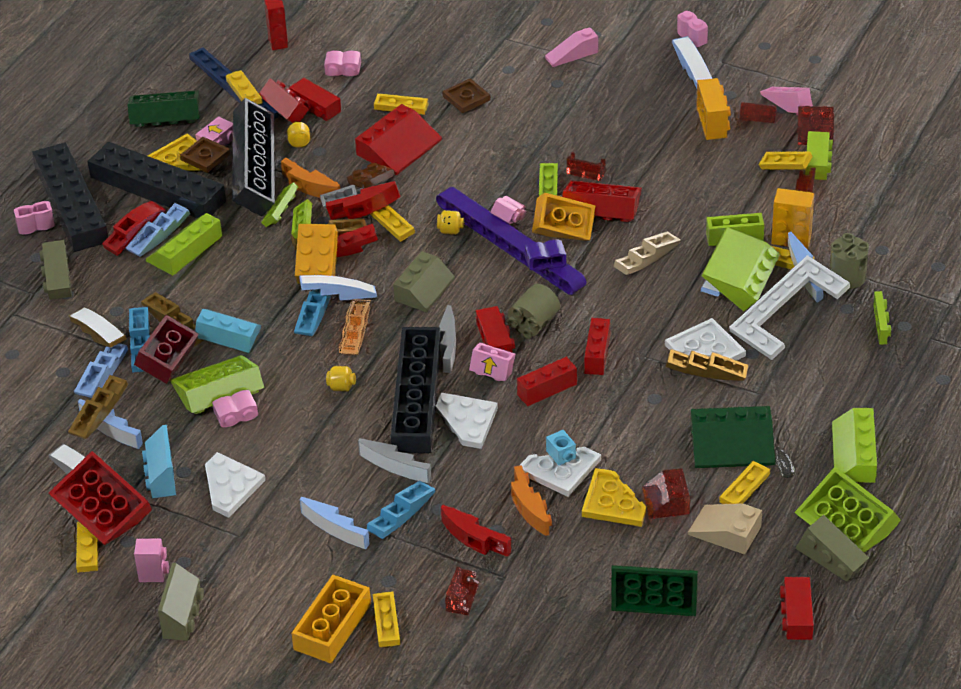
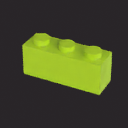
M808 131L807 151H810L813 157L806 167L805 179L827 180V173H831L832 151L829 150H832L833 140H829L830 132Z
M762 213L707 217L706 236L709 246H717L727 227L764 241Z

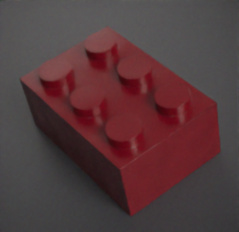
M165 315L139 350L134 365L167 384L193 349L199 334Z

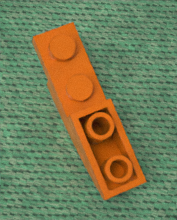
M288 158L281 160L282 175L288 178L289 185L294 182L298 186L297 190L321 198L320 195L341 189L340 184L316 169L310 173Z
M522 465L514 466V482H511L512 500L522 517L533 528L547 536L549 535V527L552 526L551 515L546 513V501L541 499L539 492L534 493L533 487H529L528 473H524Z

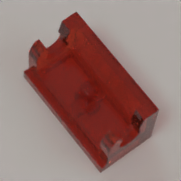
M571 152V156L567 157V174L601 181L606 172L605 159H601V163L597 164L575 159L574 152Z
M811 167L809 175H804V170L800 169L795 190L813 193L816 168Z
M456 567L445 596L447 612L469 615L480 582L470 579L468 576L476 578V572Z

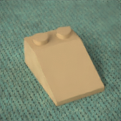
M746 504L704 505L688 531V535L746 554L761 528L762 510Z

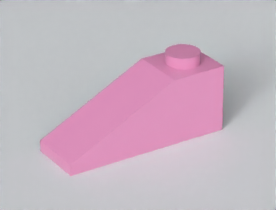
M591 28L577 31L545 55V58L552 67L598 53V36Z
M770 87L760 91L762 96L787 112L796 113V115L805 114L807 110L813 108L810 88Z

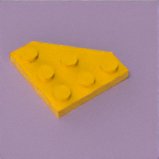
M189 134L183 135L148 155L184 170H200L180 159V154L197 142Z
M595 468L582 508V517L642 527L646 514V506L643 502L637 500L635 493L627 484L622 483L615 471Z

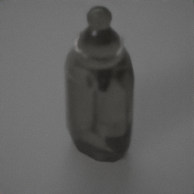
M776 447L775 462L781 475L784 478L793 477L795 475V468L789 455L780 450V447Z

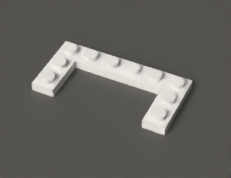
M807 255L729 327L730 332L773 360L785 348V345L760 326L808 281L836 299L850 288V283Z

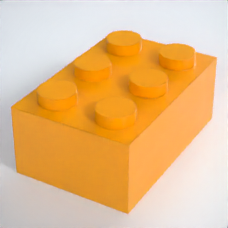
M718 78L697 80L696 108L706 140L727 138V131L730 130L728 117L731 116L730 106H727V97L724 95L723 85H720Z
M777 188L773 205L771 244L789 247L788 233L792 232L808 249L812 234L814 193Z
M298 224L295 265L297 284H300L299 276L303 275L335 276L338 239L335 224Z

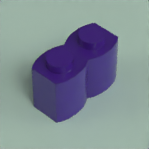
M549 240L544 243L533 242L525 245V257L529 270L539 271L547 267L560 268L566 265V252L561 240Z

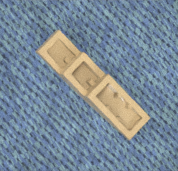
M668 231L643 239L642 246L630 249L628 256L615 260L614 267L625 275L639 271L666 255L681 240Z

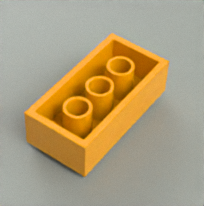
M332 575L292 631L293 650L332 663L371 606L370 587Z

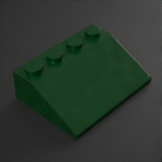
M199 90L131 95L127 104L129 124H134V127L144 126V123L161 125V122L167 121L169 124H176L180 120H186L187 123L196 122V119L200 117Z
M770 406L691 409L690 430L695 468L749 466L753 461L763 466L775 465Z
M612 565L611 611L696 616L698 571Z

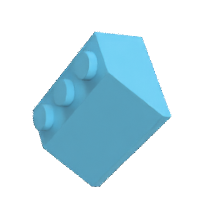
M202 309L196 321L195 332L199 334L198 338L249 353L261 329V325L212 310Z
M162 425L145 442L146 450L142 451L144 463L147 462L144 465L145 477L149 476V479H145L147 491L151 490L152 498L176 495L167 425Z

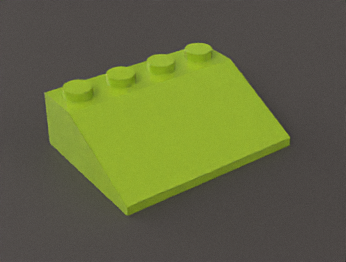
M727 227L701 276L742 311H745L758 301L780 253L765 241Z
M242 355L170 379L186 409L194 414L204 412L205 408L213 407L212 402L218 398L232 396L243 390H249L252 395L264 388L259 367Z
M836 467L830 471L795 511V514L810 526L824 515L864 553L886 538L901 521L892 509Z

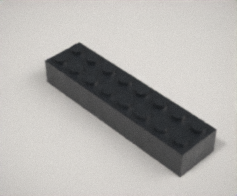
M244 98L233 111L232 201L249 209L252 213L263 216L275 203L274 113Z
M66 142L32 151L37 174L73 251L77 252L102 245L108 238L106 224Z
M107 142L87 161L90 178L169 208L176 203L188 209L190 212L189 216L199 218L206 213L212 216L226 202L224 184L111 142Z
M402 327L390 435L391 444L397 445L398 452L432 453L441 353L440 327Z

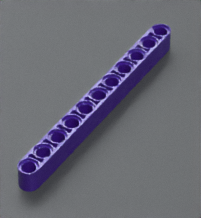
M449 187L436 196V201L443 210L458 211L461 218H464L465 225L528 267L525 257V245L533 243V240L502 219L491 214L490 211L454 187ZM567 263L560 268L547 267L543 270L534 271L568 295L574 294L586 286L587 283L584 275Z

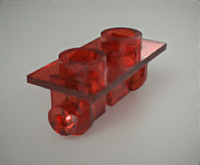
M741 102L740 119L774 123L777 109L776 106Z

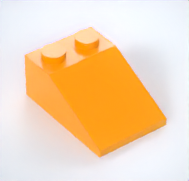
M543 193L536 201L532 233L548 237L590 241L595 205Z

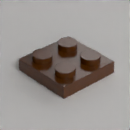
M471 78L442 91L443 97L461 113H465L491 100L490 94Z
M202 137L180 154V159L208 173L230 155V149L206 137Z
M371 163L363 170L353 171L352 175L347 177L348 184L364 189L395 176L392 168Z

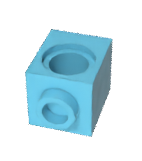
M564 430L546 437V451L558 466L576 458V444Z

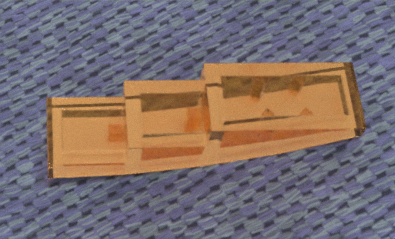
M352 299L346 314V323L342 331L343 338L339 346V353L359 354L367 326L371 300Z

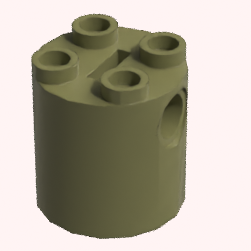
M845 233L843 237L834 240L831 244L829 270L850 283L849 289L857 288L866 281L868 242L855 237L851 233Z
M533 284L508 310L507 323L510 327L522 333L525 338L531 339L560 310L559 299L550 288L542 284Z

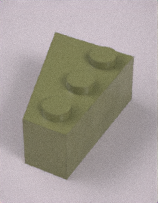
M65 241L42 243L43 250H39L41 261H44V266H41L42 276L46 277V282H43L44 293H48L49 300L72 297L70 271L68 268L69 259Z
M824 515L807 528L795 548L846 582L857 574L869 559L863 551Z

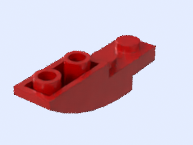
M393 181L360 189L361 194L328 201L326 202V208L331 220L343 217L356 219L391 204L400 198V193L396 182Z
M153 201L138 206L113 226L114 232L102 243L103 247L118 256L148 221L153 223L158 215L166 210Z
M370 224L338 235L336 257L363 252V245L377 241L378 237L374 225Z
M446 505L441 506V520L443 524L460 542L484 555L491 550L501 555L509 556L511 553V537L480 526L479 518L471 514L461 512Z

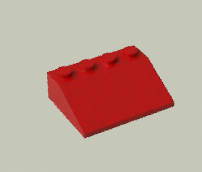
M400 104L355 138L356 155L371 163L392 168L395 175H398L438 144L442 137L415 110Z
M570 181L563 190V197L595 205L594 218L595 216H602V219L605 220L620 218V221L630 222L636 216L642 188Z
M93 451L48 493L104 545L136 526L152 511L148 500Z

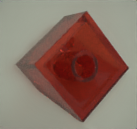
M798 106V145H807L808 131L830 132L829 140L834 142V107Z
M682 468L662 470L642 487L649 519L690 514V495Z

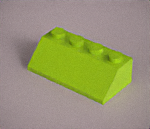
M208 213L202 215L148 256L146 262L172 276L222 237L220 220Z
M852 408L832 421L834 467L838 468L855 482L875 483L877 457L873 408Z

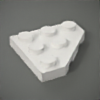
M713 318L665 340V346L669 350L673 349L687 355L690 354L691 350L708 357L714 352L736 361L746 356V350Z
M441 393L436 404V412L444 418L445 424L452 433L458 436L459 442L463 446L482 449L497 412L498 403Z
M586 447L576 448L575 459L559 466L550 455L537 457V454L529 455L520 465H522L524 473H528L529 479L569 497L601 461V454Z
M218 452L205 464L212 508L228 518L265 481L264 474Z

